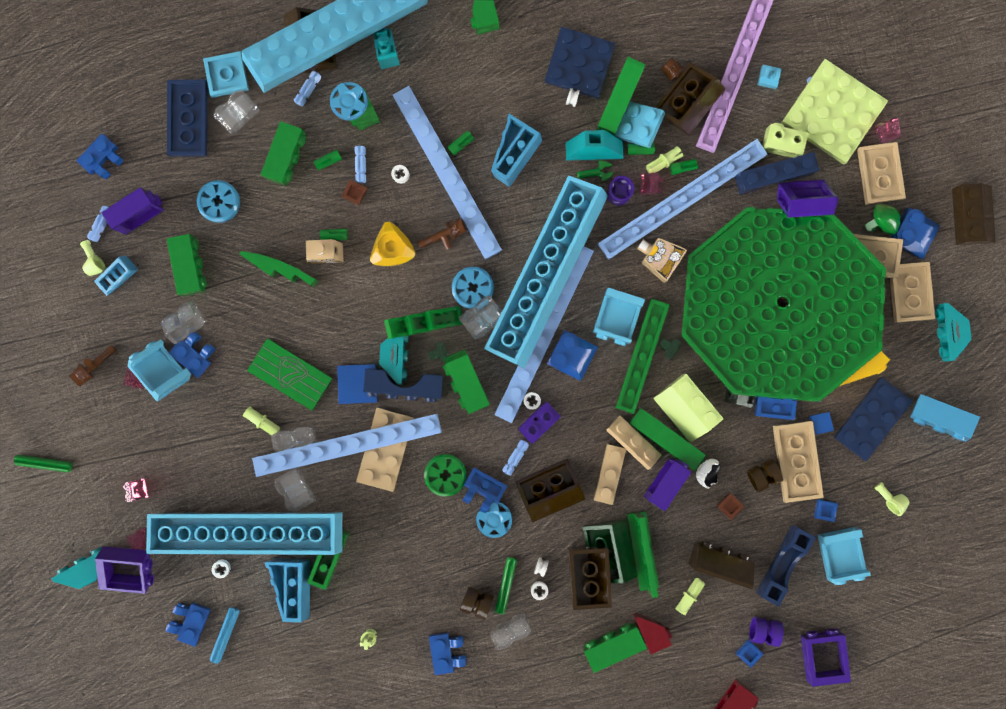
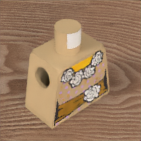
M660 238L653 245L643 239L637 248L646 254L642 264L663 283L668 281L687 251Z
M332 239L306 241L307 264L343 263V243Z

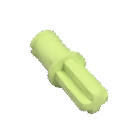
M676 146L666 154H660L659 158L646 165L648 173L653 175L664 167L668 168L669 164L682 158L683 153L679 154L681 149Z
M248 407L243 414V417L256 424V428H261L272 436H276L280 431L278 425L267 419L266 415L263 416L255 411L252 407Z
M699 578L694 579L688 590L683 592L684 596L675 608L677 611L686 616L694 601L697 602L696 598L705 586L704 581Z
M368 629L362 634L360 646H364V650H368L369 647L375 644L377 632L374 629Z

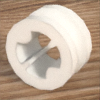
M570 88L566 105L572 104L575 107L580 90L574 91L573 88Z
M397 165L392 169V178L397 183L402 184L408 181L410 174L405 166ZM401 170H404L403 173L405 174V176H401L400 179H397L398 176L396 175V172H401Z
M531 392L525 395L524 405L528 409L533 410L539 407L541 399L538 394ZM531 395L536 396L535 400L538 402L536 405L529 406L527 398H531Z
M539 557L534 574L540 573L544 577L549 560L543 561Z
M224 559L216 561L212 566V574L216 578L226 577L231 570L230 563ZM218 564H220L222 567H226V569L223 571L225 573L222 574L221 571H217V568L219 567Z
M536 581L531 586L533 598L543 600L547 597L548 587L544 582ZM537 586H541L545 590L544 593L542 592V595H538L534 591L535 588L537 589Z

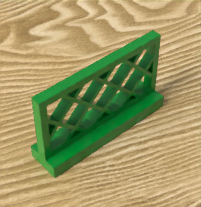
M646 511L627 513L639 590H647L652 598L658 597L657 588H659L647 513Z

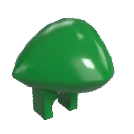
M877 204L873 210L874 219L864 225L867 231L874 232L881 228L887 234L896 235L900 226L901 217L899 211L887 204Z

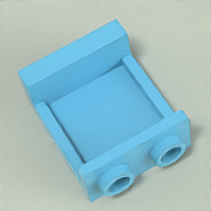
M607 288L593 333L597 334L596 337L599 339H614V343L625 346L626 343L630 344L641 307H643L645 299Z
M161 339L157 342H150L142 352L137 351L133 353L128 361V368L157 402L189 381L191 376L187 368L183 370L164 348V342Z
M851 527L817 534L828 581L835 585L846 584L847 580L862 581L865 580V577L871 576L870 571L866 569L860 538L863 537L861 529Z

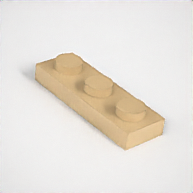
M618 416L607 428L606 431L647 470L651 469L661 457V454L621 416Z
M607 444L594 501L613 505L626 453L625 448Z

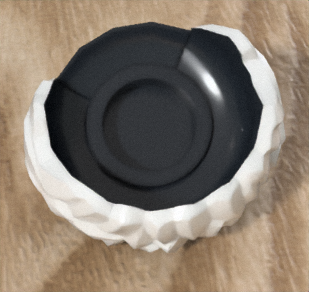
M712 458L705 460L699 465L696 471V478L703 487L709 489L711 485L717 484V474L720 471L719 461Z

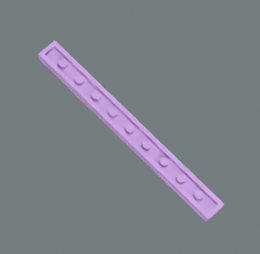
M752 0L721 80L725 91L710 108L696 147L711 153L715 152L773 0Z

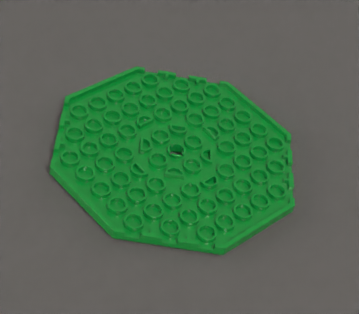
M747 207L688 255L682 337L733 395L820 402L882 351L886 268L834 214L788 218L783 209H755V207ZM785 298L788 301V306H778L777 300Z

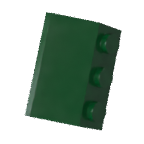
M611 520L583 526L586 546L608 548L611 583H625L638 577L626 520Z

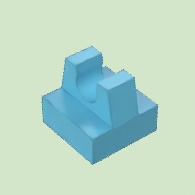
M762 65L757 85L776 89L779 83L781 68Z

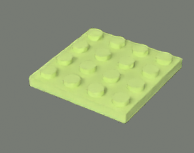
M824 59L781 123L790 129H802L803 132L808 133L807 141L844 165L848 162L888 100Z

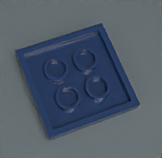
M561 27L544 83L570 90V88H573L574 91L580 90V94L598 99L615 43Z

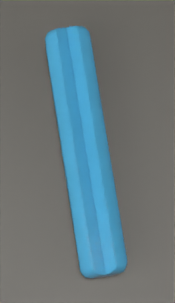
M235 607L229 608L210 656V661L218 664L224 654L240 612Z

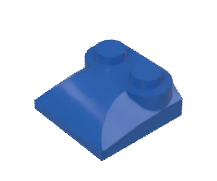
M908 207L900 218L898 232L896 235H891L890 238L903 239V250L920 259H924L940 225L927 218L922 211Z
M564 330L547 364L581 381L598 347Z

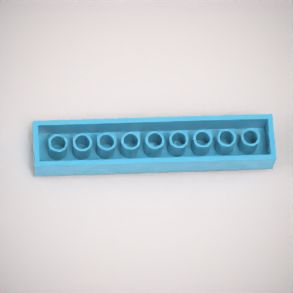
M336 0L242 50V60L265 93L427 4L428 0Z
M568 175L484 348L485 350L525 368L608 197L602 187Z
M342 512L147 514L146 554L335 555L342 552Z

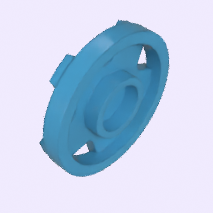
M353 82L337 85L330 96L332 111L343 120L359 118L364 114L368 105V98L364 89ZM362 94L364 97V103L359 100ZM335 108H341V114ZM353 110L359 111L357 114L351 116Z
M492 502L486 514L480 510L478 511L476 517L477 526L488 537H501L509 531L512 525L511 511L501 502L498 504ZM499 506H502L506 511L501 512ZM480 520L484 522L483 528L480 525ZM509 520V524L506 528L504 522ZM493 530H495V531H497L499 534H490V533H491Z

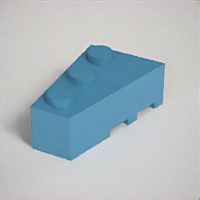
M508 114V121L503 131L502 140L491 171L496 179L510 187L542 143V138L539 132L511 114Z
M922 394L918 397L910 418L914 419L913 422L919 425H929L937 432L947 433L953 438L965 442L971 439L980 419L977 415Z
M273 558L266 561L265 565L269 569L270 582L276 592V601L282 621L301 623L310 617V584L307 582L310 577V559Z

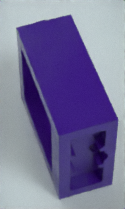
M824 179L779 182L776 200L788 218L833 215L835 207L838 206V196L835 195Z
M140 187L101 213L111 229L127 235L163 212L164 209L161 206L163 202L157 194L154 195L150 190L147 191Z
M545 402L518 427V430L533 444L561 416L548 402Z
M668 458L643 497L663 511H666L691 474L687 469L688 465L677 458L674 460Z
M103 546L95 558L100 590L146 594L149 586L153 585L154 575L151 572L153 561L150 559V554H146V550ZM113 563L139 565L141 576L114 574Z
M831 628L826 629V632L808 631L807 634L801 635L806 681L812 687L851 682L846 638L842 632ZM837 641L841 669L815 672L812 644Z

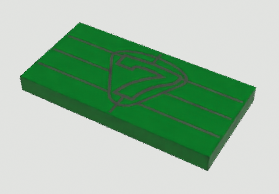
M268 338L247 370L311 411L315 409L333 379Z

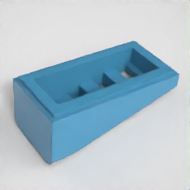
M119 256L94 282L108 296L128 280L138 268L127 256ZM104 279H106L111 284L110 287L107 285Z

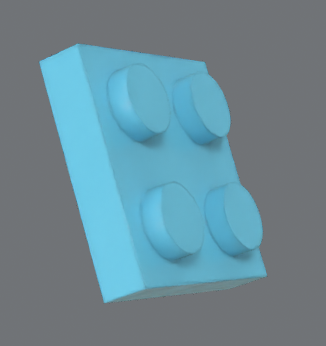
M241 51L203 59L209 92L212 98L249 90Z
M629 102L615 137L626 142L651 148L665 116L664 110Z

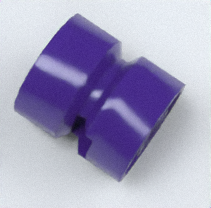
M625 176L614 178L607 190L608 200L617 206L626 204L634 193L632 180Z
M754 616L749 628L750 641L759 644L766 642L767 645L779 647L784 635L783 622L772 619L767 622L765 618Z

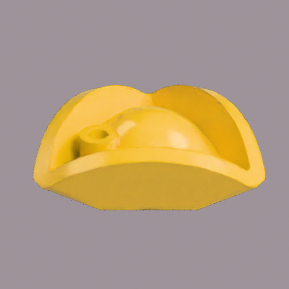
M385 222L371 252L370 261L372 264L394 266L413 259L415 250L406 235L392 222Z

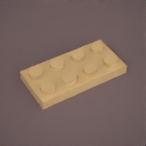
M376 408L371 429L413 420L414 417ZM408 441L365 451L356 482L394 492Z
M813 421L773 426L778 467L783 476V482H781L783 502L824 498Z

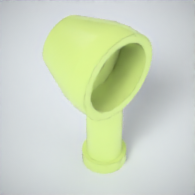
M85 240L81 242L80 245L88 257L83 265L84 272L92 276L105 271L106 266L102 259L95 255L90 241Z
M882 482L875 487L886 499L887 507L894 514L901 516L906 511L910 503L906 496L903 494L893 496Z

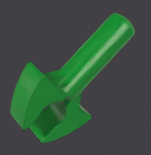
M598 161L599 166L596 169L578 171L577 177L578 179L598 176L601 178V183L605 182L614 172L605 174L600 171L604 168H611L612 164Z

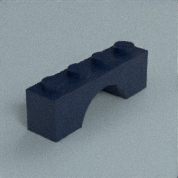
M812 152L740 172L735 176L739 194L743 195L779 182L812 176L819 171L815 153Z
M365 369L363 392H367L369 397H379V394H387L386 398L398 399V395L406 396V400L417 401L418 397H424L427 402H436L437 399H441L443 376L423 374L418 383L411 387L402 388L392 384L384 370Z
M792 525L756 593L779 607L788 591V581L795 565L803 556L807 555L816 537Z

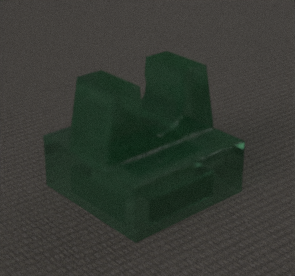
M663 338L659 347L666 351L664 357L671 361L681 347V342L674 339L671 343Z
M442 341L435 343L436 350L428 352L430 360L440 357L441 362H445L444 358L448 357L444 343Z

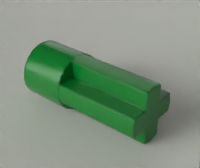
M466 131L452 142L447 149L455 156L472 142L474 137L469 131Z
M634 143L627 144V155H651L655 151V143H652L651 148Z
M336 149L313 162L317 170L320 171L342 160Z
M697 159L669 164L671 175L698 169Z
M347 228L320 230V240H348Z

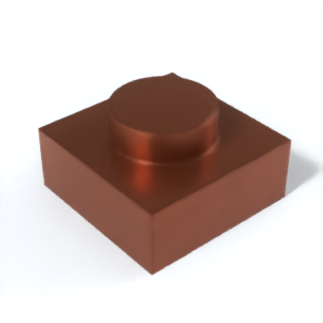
M349 180L341 197L360 206L368 189Z
M730 492L716 505L730 520L745 507Z

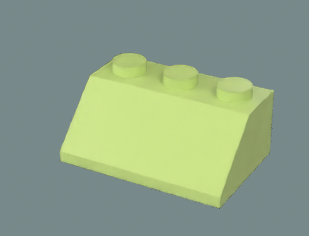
M687 374L679 376L653 398L690 443L709 432L723 420V417Z

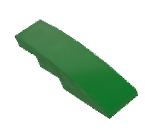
M245 251L239 253L273 278L280 273L294 283L298 277L312 287H315L318 283L316 279L280 260Z
M460 306L430 310L384 320L388 339L464 324Z
M641 408L630 422V425L675 458L687 464L694 471L697 470L706 457L704 453Z

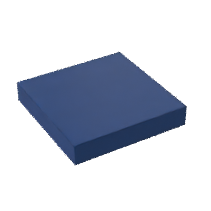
M376 364L337 366L339 404L378 402V397H369L367 392H363L365 369L377 370Z

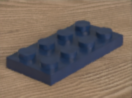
M205 79L167 80V156L207 157V81Z
M879 377L833 438L860 459L867 461L911 404L912 400L884 378Z

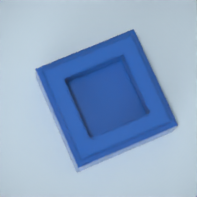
M830 412L809 416L810 421H813L815 435L834 431Z
M817 499L814 518L835 522L838 503Z
M749 639L736 652V655L750 668L764 655Z

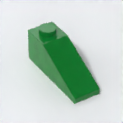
M474 0L473 17H470L472 29H476L477 35L499 30V20L494 1Z

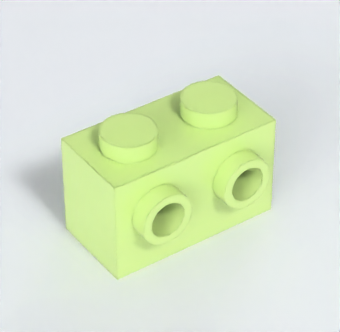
M773 123L766 129L762 146L766 152L794 158L804 154L808 133L803 132L800 128L790 129L784 127L781 123Z

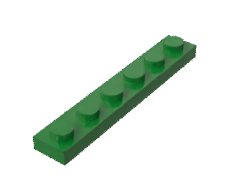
M650 299L615 408L632 414L635 413L669 304Z

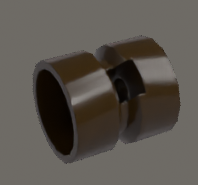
M773 459L761 463V467L755 466L747 470L748 478L758 493L768 489L769 484L774 486L783 482L782 473Z
M468 587L460 611L467 614L473 612L475 617L486 620L494 596L485 592L479 594V590Z

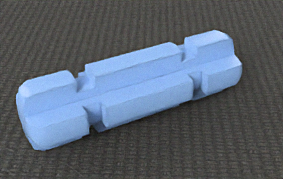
M311 71L308 76L310 78L306 79L299 91L300 94H297L294 102L299 106L303 107L305 105L306 98L310 97L316 87L315 84L321 79L320 74L315 71Z
M355 146V154L357 155L355 156V172L357 173L355 174V181L360 184L366 183V157L364 156L366 155V148L364 146Z
M103 205L100 212H103L109 207ZM102 213L97 215L91 227L93 230L89 231L87 238L94 242H98L101 237L99 235L100 232L103 233L107 225V221Z
M524 440L519 441L517 449L515 448L508 460V464H505L503 468L505 474L512 475L515 470L514 467H517L524 455L523 452L529 447V444Z

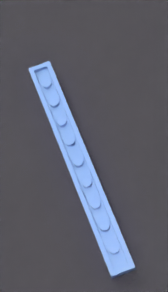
M407 86L393 94L397 105L485 260L501 252V247L411 88Z
M758 139L754 140L599 242L598 246L608 260L734 178L740 172H743L767 156V152Z
M585 246L583 247L525 368L517 367L497 408L496 416L510 423L513 422L594 252L593 250Z
M438 414L255 457L252 460L256 477L439 434L442 433Z

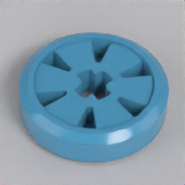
M222 180L210 181L200 189L197 195V207L206 219L215 223H224L234 218L238 213L240 196L231 184ZM218 197L223 200V203H219V206L214 203L215 199L218 200Z
M479 267L464 268L453 279V296L465 308H481L493 296V280L485 270ZM470 283L478 285V288H476L477 292L468 291Z

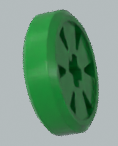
M452 454L435 456L429 461L424 472L425 483L430 491L444 497L458 493L463 488L467 478L464 463ZM444 470H448V473H451L447 480H443V477H440Z

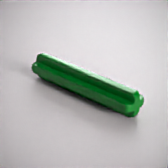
M16 455L14 457V464L18 466L67 473L71 472L73 463L26 455Z
M508 557L495 607V612L498 614H505L517 564V559L514 557Z

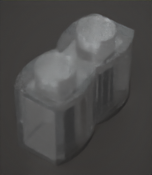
M240 90L233 92L227 103L219 105L213 116L231 135H234L256 116L260 109Z
M489 295L481 299L475 307L464 312L459 320L476 340L485 336L490 328L496 326L502 311Z
M193 301L183 304L177 312L166 316L162 320L161 325L165 336L173 344L183 341L189 333L200 329L204 325L205 320L201 309Z
M311 426L280 431L271 436L273 448L276 451L288 450L295 446L303 447L316 441L314 427Z
M298 467L275 479V489L280 495L284 496L286 500L284 504L288 511L298 512L317 501Z
M525 613L517 614L508 623H501L493 628L491 639L497 650L505 649L514 640L524 639L531 633V624Z

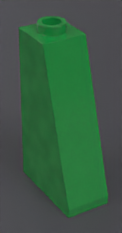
M627 57L597 130H605L615 136L646 64Z

